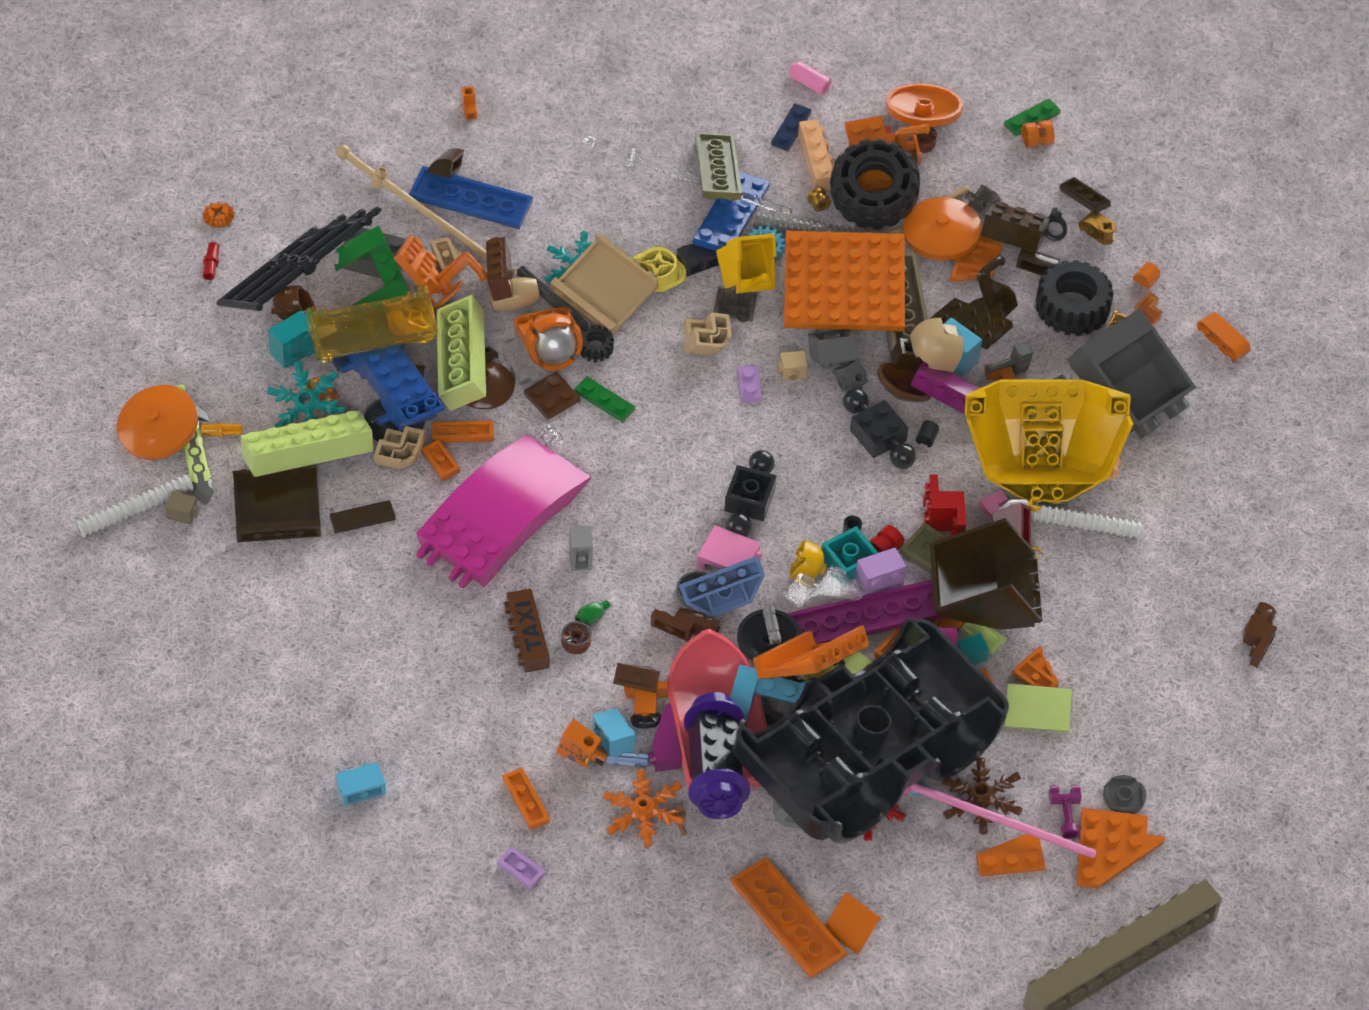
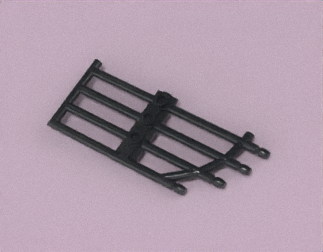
M377 206L367 214L364 209H360L348 219L342 214L323 228H310L308 232H305L221 297L216 304L222 307L262 311L263 304L303 273L306 276L314 273L315 268H317L316 265L322 258L363 226H370L372 219L382 211L381 208Z

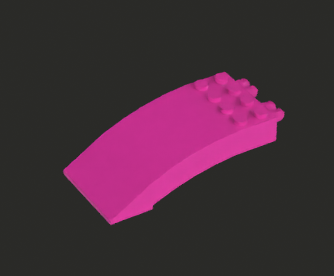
M525 435L485 462L440 505L416 533L419 543L422 545L416 557L421 560L431 550L432 553L428 557L426 564L432 566L441 557L453 565L455 568L451 571L448 579L453 582L464 573L465 575L459 582V586L462 589L472 580L485 587L514 553L540 527L573 501L591 480V476L529 435Z

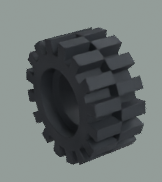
M592 325L591 329L586 327L585 331H581L583 345L580 354L583 359L587 357V361L594 359V362L600 359V362H602L604 357L608 359L609 355H612L614 337L611 331L607 332L606 327L602 330L601 326L598 325V328H595ZM597 340L602 342L603 345L592 347L588 343Z

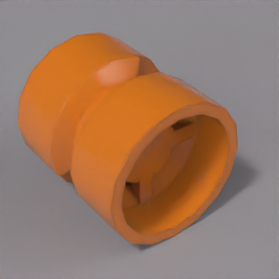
M1044 120L1039 121L1037 125L1035 122L1023 124L1022 139L1025 147L1033 148L1038 147L1039 144L1042 146L1054 144L1055 133L1052 122Z

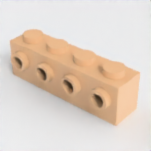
M818 119L799 121L798 137L813 189L823 188L825 192L831 191L830 179L833 170L832 155L828 154V141H824L823 126L820 127Z

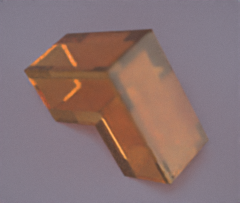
M1148 292L1135 305L1134 312L1141 308L1151 324L1154 325L1162 315V311L1156 308L1159 297Z

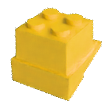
M775 233L736 237L727 241L726 246L716 251L725 289L736 288V294L776 289Z

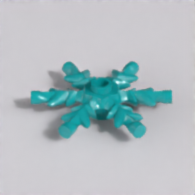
M581 231L580 241L575 240V244L578 247L575 248V251L579 253L575 257L571 256L570 251L566 253L563 246L559 250L554 245L549 244L547 251L555 254L552 257L553 259H562L560 263L568 262L570 267L592 244V241L587 242L588 232ZM560 266L561 270L552 269L551 272L553 274L544 276V280L546 283H550L555 277L559 279L568 268Z
M297 361L294 363L297 374L292 373V377L298 381V383H294L300 387L298 393H293L291 388L287 391L283 385H280V390L273 387H268L267 389L268 395L277 396L275 402L286 399L285 404L291 400L295 403L293 409L287 408V413L278 415V417L283 419L274 425L276 428L293 423L294 418L298 421V413L300 412L306 414L303 422L310 419H318L319 417L313 414L316 408H320L323 414L325 410L329 415H334L333 412L339 414L346 413V407L336 405L338 400L327 402L328 398L321 401L318 397L320 393H327L324 389L335 386L331 382L339 375L334 370L327 377L322 374L320 382L315 381V388L309 389L307 385L311 379L306 380L309 370L304 372L302 361ZM310 399L309 403L304 404L305 400Z

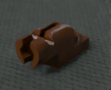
M1260 602L1257 605L1255 613L1251 615L1243 630V643L1252 646L1249 656L1252 657L1250 665L1258 668L1271 645L1277 627L1273 625L1277 612L1274 607L1265 602Z
M681 606L675 616H671L668 612L654 609L651 614L650 626L688 642L693 634L696 636L706 629H711L718 633L721 621L713 617L705 620L704 613Z

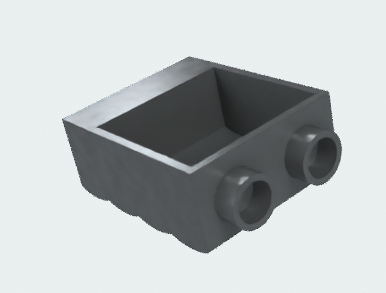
M1141 308L1081 346L1067 358L1069 365L1080 379L1130 394L1129 416L1133 422L1130 433L1135 431L1140 439L1161 426L1155 418L1164 411L1171 420L1187 409L1190 405L1184 397L1196 388Z

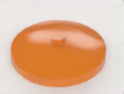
M908 84L897 87L888 94L886 100V109L893 118L914 126L924 125L925 123H928L929 127L948 125L960 118L963 108L962 99L955 92L932 84Z
M936 197L923 200L913 207L911 213L904 218L903 234H905L907 245L918 255L931 260L949 261L961 258L975 249L981 238V221L975 210L966 203L953 198Z
M171 385L152 386L135 394L124 405L117 420V434L125 449L137 458L144 460L167 458L183 449L192 439L198 425V411L191 397L182 389Z

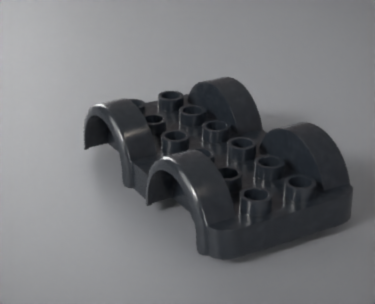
M906 619L889 648L863 670L852 674L845 667V661L841 660L838 667L818 679L814 677L809 678L795 704L770 727L753 734L746 727L747 722L742 719L736 732L733 752L744 768L807 835L817 840L829 838L834 843H847L862 836L883 820L899 802L906 788L925 776L934 781L946 780L959 774L974 763L989 748L1000 733L1009 710V703L1003 693L936 625L925 619Z

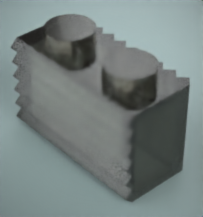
M718 287L714 313L728 314L730 319H737L740 322H753L757 293L736 294V289Z

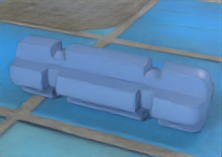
M629 752L611 758L608 756L606 762L613 764L618 762V764L634 766L636 763L639 764L638 766L646 767L649 756L644 753L636 755V753Z

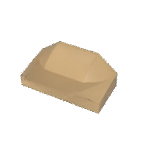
M450 237L430 241L431 251L437 259L439 272L462 254L459 249L453 246Z

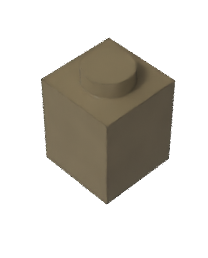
M172 491L165 507L167 519L191 524L193 518L198 517L200 510L195 496Z

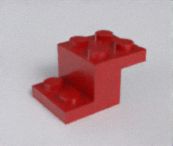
M929 474V481L924 485L925 495L922 498V505L926 507L924 523L937 531H950V536L966 531L964 491H939L938 474Z

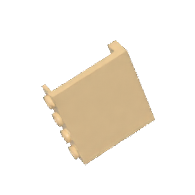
M598 233L595 234V241L559 279L555 277L550 282V289L555 295L596 327L599 325L602 330L606 327L607 332H612V336L658 288V279L653 272H647L636 259L632 260L622 248H616L612 245L609 238Z

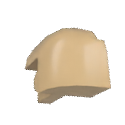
M710 313L705 321L686 318L683 322L685 341L682 345L686 353L706 356L715 355L723 350L731 339V325L728 314Z
M931 318L919 323L912 331L910 339L916 357H920L929 364L928 368L954 372L961 360L964 347L963 336H958L956 326L942 324L941 318Z
M405 426L404 431L400 432L387 428L384 439H379L373 457L374 463L392 469H407L414 465L420 456L426 438L425 430Z

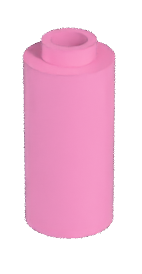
M800 61L793 63L789 69L791 79L822 96L831 86L832 79Z

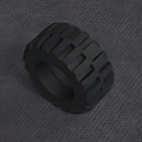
M1073 260V262L1063 261L1060 265L1057 263L1048 268L1039 280L1035 301L1036 311L1039 312L1038 316L1040 319H1045L1044 323L1048 327H1054L1053 330L1058 333L1063 331L1064 335L1069 336L1070 333H1074L1075 336H1081L1082 333H1086V335L1093 333V329L1097 331L1108 320L1114 295L1113 285L1104 272H1100V269L1096 266H1090V263H1079V260ZM1075 292L1084 295L1090 301L1079 304L1071 303L1064 300L1060 294Z

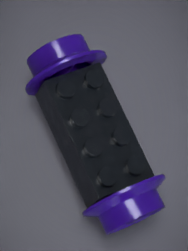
M719 692L706 693L696 698L684 717V726L689 733L692 782L688 789L689 798L704 816L717 820L731 818L738 814L750 795V784L743 776L742 764L737 760L733 752L736 732L742 719L745 720V716L741 708L734 703L731 697Z

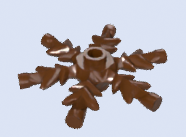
M982 757L976 760L977 769H971L972 773L976 776L972 779L977 782L973 787H969L968 781L964 784L960 777H957L956 781L951 778L942 780V784L952 787L949 789V792L960 791L958 795L967 793L969 798L963 800L984 809L993 804L996 810L1000 807L1005 815L1008 814V811L1018 816L1022 813V807L1012 805L1015 803V800H1004L1005 796L1000 798L995 796L997 791L1005 792L1004 789L1014 788L1015 786L1011 783L1021 779L1019 773L1015 772L1008 778H1006V774H1003L999 782L995 779L994 785L989 786L985 782L990 779V777L986 776L991 768L985 769V759ZM951 806L952 809L943 812L945 819L948 820L955 814L960 818L964 810ZM977 816L973 824L979 823V833L984 835L988 833L987 822L992 823L993 821Z

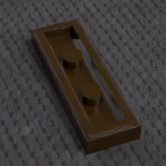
M1075 177L1059 185V189L1064 194L1095 214L1111 206V200Z
M390 500L329 514L335 534L396 520Z

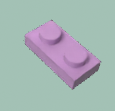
M738 366L741 402L761 401L758 366Z
M512 846L497 860V866L530 890L545 876L544 869Z

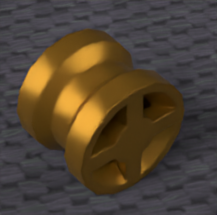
M815 188L807 196V200L810 204H813L812 207L816 212L825 210L831 205V200L829 196H826L823 188Z

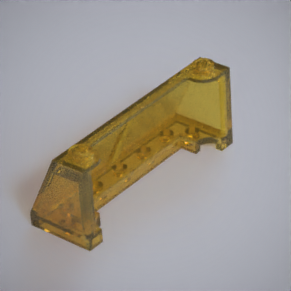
M427 285L417 287L418 292L412 295L410 291L406 292V296L329 311L326 308H323L322 312H318L317 307L306 308V325L316 361L328 362L333 360L334 357L420 340L423 342L434 340L437 337L438 329Z

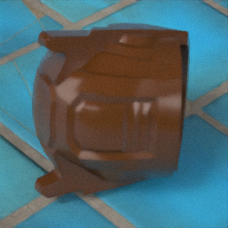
M300 285L286 286L273 298L274 308L271 309V314H276L283 321L301 310L308 318L316 315V307L308 290H304Z

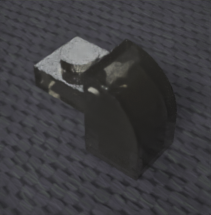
M981 184L975 194L968 191L965 195L968 201L967 205L975 210L980 220L985 219V215L993 202L1001 201L998 193Z

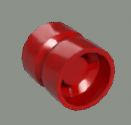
M886 525L869 542L880 553L892 548H896L898 551L904 545L905 540L898 529L894 526Z

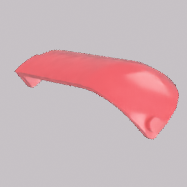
M711 629L701 631L679 650L671 664L667 679L668 698L673 713L688 789L692 782L689 733L684 726L686 712L692 707L694 700L703 694L719 692L731 697L739 665L751 667L744 654L733 642ZM759 695L754 696L746 727L753 734L768 728ZM742 765L743 776L748 780L750 786L753 785L754 788L760 787L761 785Z

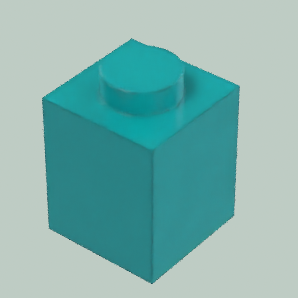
M981 633L957 640V648L974 665L987 661L989 648Z

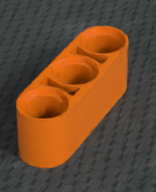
M1212 312L1197 322L1198 331H1202L1211 343H1215L1224 355L1232 359V362L1237 361L1251 351L1249 342L1218 313Z

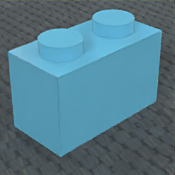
M617 708L593 714L592 731L601 738V745L610 758L634 751L635 731L630 729L625 716H622Z
M378 762L373 764L367 763L361 767L351 770L346 769L336 774V786L344 806L386 794V783Z

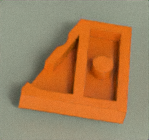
M1040 646L1012 671V675L1024 685L1058 688L1059 685L1055 674L1051 671L1052 668L1049 662H1046L1043 656V649Z

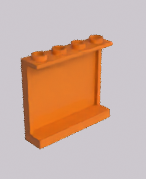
M864 625L830 642L815 644L813 633L809 631L753 658L758 679L818 673L868 647L869 643Z

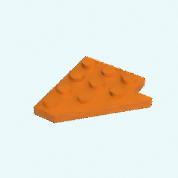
M1082 808L1079 844L1094 849L1096 856L1090 858L1078 854L1076 886L1099 889L1161 846L1165 841V837L1147 834L1148 816Z

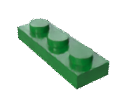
M1048 98L1005 120L1004 126L1016 137L1022 134L1023 124L1035 122L1037 125L1039 121L1049 120L1059 115L1061 109Z
M588 376L574 388V391L579 396L622 423L635 411L634 405Z

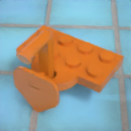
M882 116L844 122L849 146L857 145L859 141L869 139V141H877V138L885 139V142H895L900 145L902 150H906L911 154L917 166L921 165V155L916 134H929L930 128L928 123L900 128L895 133H886ZM907 136H911V141H907ZM870 170L859 176L857 184L864 191L872 193L889 190L893 186L894 181L883 171Z
M409 235L404 240L394 257V260L420 288L426 285L423 292V300L425 303L431 304L434 310L442 306L459 291L463 282L460 280L453 286L449 280L465 266L469 265L479 277V281L487 279V273L484 268L467 252L459 255L439 273L435 269L438 264L436 257L422 247L423 243L419 238ZM434 293L442 295L437 302L431 297Z

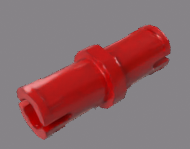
M216 242L208 243L207 253L203 259V278L205 280H214L216 267L219 265L218 253L220 247Z

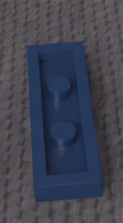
M794 103L773 137L771 145L789 152L798 137L799 121H807L812 114V109Z

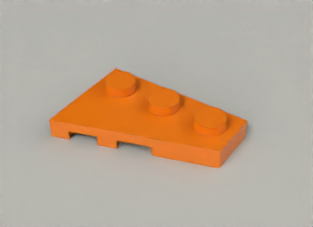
M1028 834L1019 836L976 855L980 877L1044 871L1046 868L1040 839Z

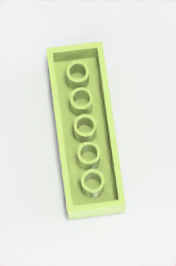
M472 295L437 309L438 397L450 411L486 397L484 309Z
M359 410L348 411L339 415H329L321 419H310L297 424L291 423L278 428L272 427L268 430L241 435L242 457L254 477L373 452L372 429Z

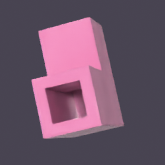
M1002 490L980 499L979 508L989 521L992 522V513L1008 502V498Z

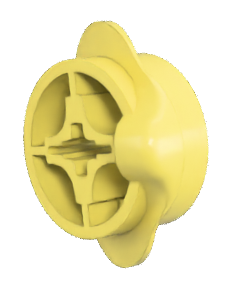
M652 247L631 257L632 260L636 259L647 272L651 271L656 275L658 288L654 292L667 291L686 281L687 276L684 265L679 262L673 252L664 247Z

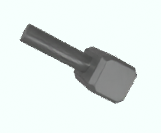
M1025 342L1013 346L1010 358L987 365L985 367L986 372L991 373L1010 366L1016 375L1026 372L1029 369L1033 351Z

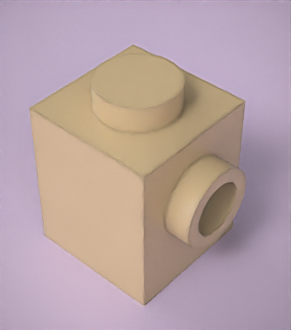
M804 351L780 353V361H777L776 366L777 373L782 375V380L795 381L799 378L807 377L808 366Z

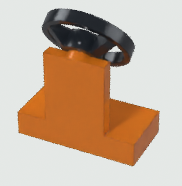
M658 681L656 693L624 686L626 698H635L631 724L640 729L658 726L661 715L656 712L657 698H668V682ZM639 722H643V723L653 722V723L640 724Z

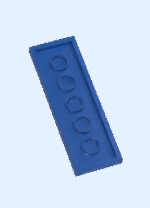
M422 166L409 192V195L419 202L520 229L533 202V196L458 175L445 178L427 173L429 167Z
M739 172L742 199L734 201L716 199L694 235L692 244L717 251L726 246L727 241L740 237L770 186V181Z

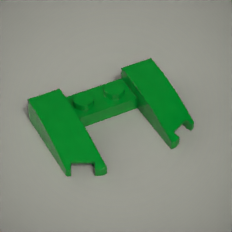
M379 225L335 249V252L339 253V264L334 266L336 272L371 256L385 287L352 304L354 310L370 304L378 314L387 310L394 302H404L413 299Z

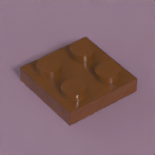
M557 372L524 390V395L547 420L577 404L581 398Z

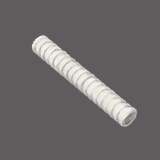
M185 474L183 478L178 477L176 481L173 479L171 483L166 482L164 486L161 484L159 488L154 487L152 491L142 492L141 496L135 495V498L131 497L129 501L124 500L123 503L119 502L117 506L107 507L105 511L95 512L94 516L88 515L87 519L84 517L82 521L77 520L75 523L79 535L85 538L86 534L92 535V532L96 533L98 529L103 530L105 526L108 528L110 524L115 525L117 521L120 523L122 519L127 520L129 516L139 515L140 511L145 512L146 509H152V506L157 507L158 504L162 505L164 501L168 502L172 491L187 494V491L192 492L193 484L189 476Z
M1043 504L1039 512L1031 511V519L1034 522L1039 520V523L1045 521L1046 524L1049 522L1052 525L1057 523L1058 526L1063 524L1065 527H1077L1079 530L1084 528L1085 531L1090 529L1091 532L1097 530V533L1102 531L1103 534H1106V532L1109 535L1114 533L1116 536H1119L1120 534L1122 537L1129 536L1130 539L1132 537H1135L1136 540L1140 538L1142 528L1140 521L1138 523H1135L1134 520L1128 522V519H1125V521L1122 518L1117 520L1115 517H1112L1111 519L1109 516H1096L1095 513L1093 515H1090L1089 512L1083 514V511L1077 513V510L1071 512V509L1066 511L1064 508H1061L1060 510L1058 507H1045Z

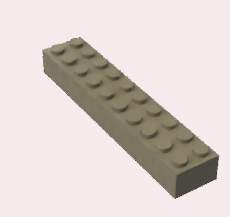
M1206 879L1200 883H1193L1185 892L1176 893L1171 897L1170 901L1165 904L1160 903L1156 905L1150 913L1141 914L1130 925L1125 924L1121 926L1115 934L1104 936L1095 946L1090 945L1086 947L1080 955L1069 957L1060 967L1051 968L1040 979L1034 978L1027 985L1023 1008L1025 1010L1070 1009L1215 921L1222 897Z

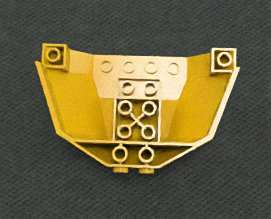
M1001 379L965 395V417L986 479L1020 499H1027V501H1030L1033 497H1038L1040 503L1050 502L1052 504L1067 502L1109 479L1133 426L1129 416L1130 394L1082 379Z

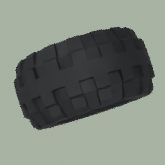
M877 138V141L866 139L859 141L857 145H850L841 156H838L831 172L830 190L833 204L842 213L843 218L848 222H855L858 227L864 229L866 227H873L874 230H878L884 226H895L899 224L901 219L906 218L911 213L913 207L916 206L920 191L918 166L913 161L911 154L906 150H902L901 146L895 142L888 143L885 142V139ZM880 170L887 173L893 179L894 184L886 192L872 194L861 189L857 184V179L867 171Z

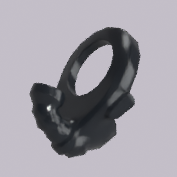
M1056 207L1052 209L1051 214L1047 217L1050 218L1048 226L1050 223L1056 222L1062 226L1063 231L1062 234L1055 236L1049 232L1047 227L1045 236L1052 241L1062 240L1067 234V224L1061 217L1060 209Z

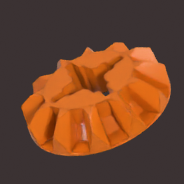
M220 201L217 204L211 202L210 206H205L204 212H202L203 220L211 227H225L234 219L233 207L228 206L227 202L221 204ZM220 211H222V214H218L215 216V212L219 213Z

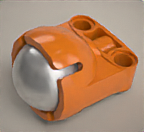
M566 307L553 308L529 313L514 319L516 340L520 341L530 360L540 368L548 371L561 370L569 367L575 361L573 354L580 355L583 336L580 327L570 314V309Z

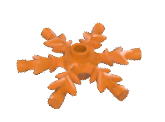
M639 769L636 771L638 782H632L638 789L634 790L639 795L636 800H631L629 794L626 798L621 791H618V795L608 791L604 793L603 799L613 801L612 807L622 805L621 809L631 808L630 814L622 813L623 817L612 819L615 824L609 826L606 830L610 836L620 828L621 832H625L628 824L632 826L633 820L639 819L642 823L637 827L641 828L637 837L643 836L644 847H651V835H657L656 831L651 828L655 824L650 822L654 816H658L659 822L663 818L668 826H671V821L682 826L684 825L686 818L675 815L678 810L667 811L668 807L661 810L658 808L659 802L667 803L665 799L676 798V795L673 793L682 789V785L679 781L669 788L665 784L660 793L656 791V797L650 798L647 794L652 789L648 788L651 779L645 780V770Z

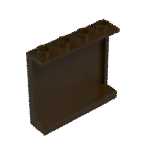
M316 465L303 466L254 477L250 470L233 471L237 543L321 537Z

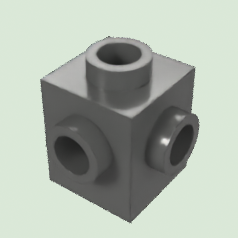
M859 360L851 361L850 364H842L834 369L837 383L843 391L853 388L863 389L862 386L868 383L867 373Z

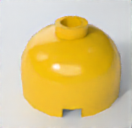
M802 540L795 552V555H797L795 562L793 563L792 561L789 578L807 583L815 580L819 574L823 575L827 563H824V554L818 545Z

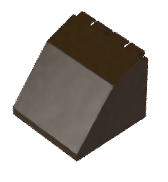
M1007 518L930 543L934 612L938 617L999 630L1035 627V623L1043 621L1042 608L1040 607L1039 573H1036L1038 572L1037 557L1034 556L1035 551Z

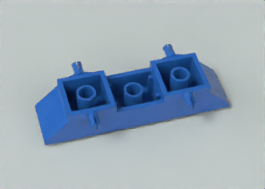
M370 304L334 318V323L345 348V354L350 362L339 366L340 371L344 374L350 370H355L363 379H367L381 399L382 407L386 411L385 415L376 418L379 426L390 421L401 432L405 426L413 427L437 417V413L445 410L440 401L441 399L438 397V392L436 394L433 392L404 352V343L396 341Z

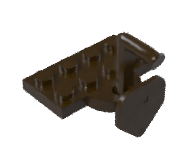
M1001 254L997 255L996 258L979 270L977 277L982 298L975 299L970 303L954 298L931 318H941L942 324L953 318L982 339L981 348L986 350L1013 328V323L1005 317L1018 306L1016 295L1009 286L994 281L990 277V273L994 269L1005 264L1004 256Z

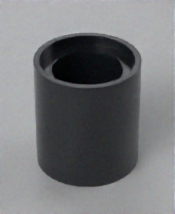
M923 421L915 439L917 444L927 445L928 448L932 447L938 434L939 426L933 421Z
M853 515L846 517L842 533L856 526L861 531L862 520Z

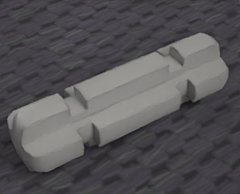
M772 605L765 606L763 608V615L770 644H780L781 635L775 609Z

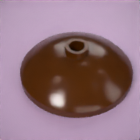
M494 361L485 362L486 397L466 405L485 410L493 409L506 403L511 398L515 388L511 372L500 363Z
M892 362L883 363L879 366L877 376L880 383L896 399L906 402H924L932 398L910 385L916 372L893 369Z

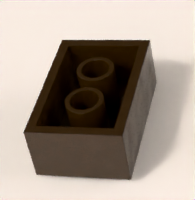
M993 202L985 215L980 236L1037 252L1044 241L1050 218L1045 217L1041 213L1027 212L1026 209L1021 207H1010L1005 202Z

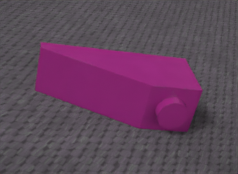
M666 704L652 742V752H648L649 763L654 765L655 772L681 769L682 757L671 704Z

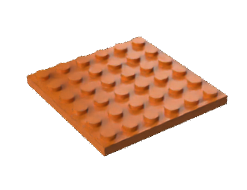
M786 231L784 328L905 331V234Z

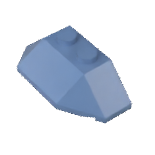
M758 556L680 584L679 588L687 606L709 617H716L752 603L765 574Z

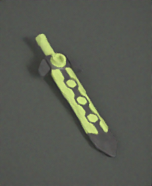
M183 384L176 386L182 389L183 391H186L185 386ZM196 406L198 420L208 422L207 413ZM198 422L195 434L184 447L189 469V477L193 484V495L204 504H207L214 492Z

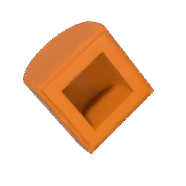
M1146 262L1133 276V280L1150 289L1160 278V270L1155 264Z

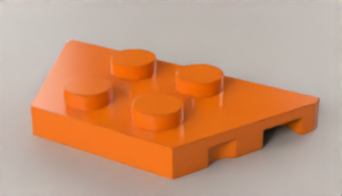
M981 236L978 245L973 251L956 259L950 276V282L978 280L979 270L996 258L997 255L1001 254L1003 244ZM995 269L990 273L991 278H993Z

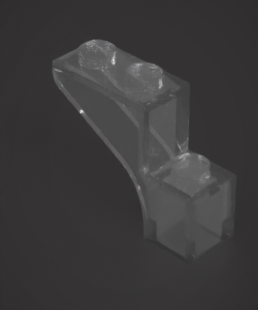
M831 565L817 585L811 576L799 573L783 597L800 609L807 600L820 595L859 600L863 596L865 589H863L864 586L858 580L848 578L843 569Z

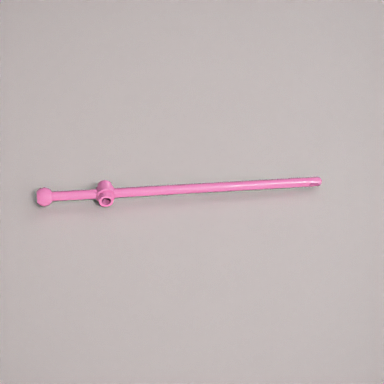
M917 783L906 788L903 794L904 797H908L909 792L913 791L1087 857L1094 858L1096 856L1094 849Z

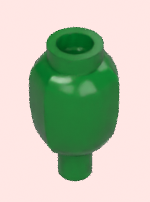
M605 600L602 603L592 602L583 606L577 611L575 621L583 622L588 626L594 624L602 618L604 611L610 608L609 601Z

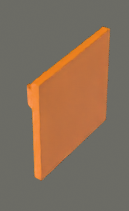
M845 892L825 927L838 941L858 955L878 925L881 917L848 892Z

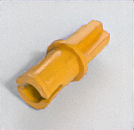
M222 422L215 424L201 423L202 437L220 436L222 438V435L242 434V424H222Z

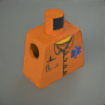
M572 719L562 734L556 751L557 754L586 768L591 760L603 766L609 756L599 749L601 738L575 719Z

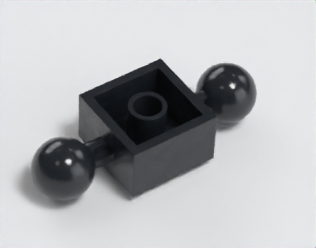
M859 388L848 390L843 397V405L848 412L857 414L851 418L850 432L873 458L890 450V460L896 468H910L916 460V452L912 446L904 443L907 441L909 427L885 400L869 408V398L865 391Z
M766 450L755 451L749 458V468L740 465L736 466L725 496L724 511L733 513L727 519L726 530L748 537L752 531L750 518L764 522L775 492L777 475L770 474L775 466L774 457L770 452Z

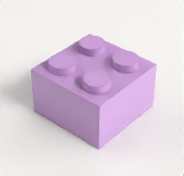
M892 548L857 560L854 584L861 596L903 586L906 565L897 549Z

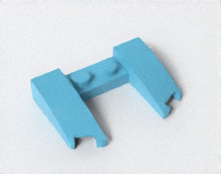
M739 665L731 698L741 708L747 722L755 695L794 705L800 697L806 682L802 681V683L780 677L758 679L755 668Z

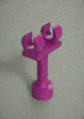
M1050 785V805H1062L1065 824L1061 826L1062 837L1065 839L1077 838L1079 836L1078 824L1073 823L1071 804L1081 803L1080 785H1071V794H1059V786Z

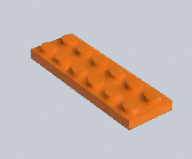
M767 857L731 878L730 883L810 979H813L847 957L845 949Z

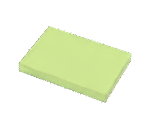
M1007 684L1006 699L1009 703V710L1004 727L1069 732L1072 689Z

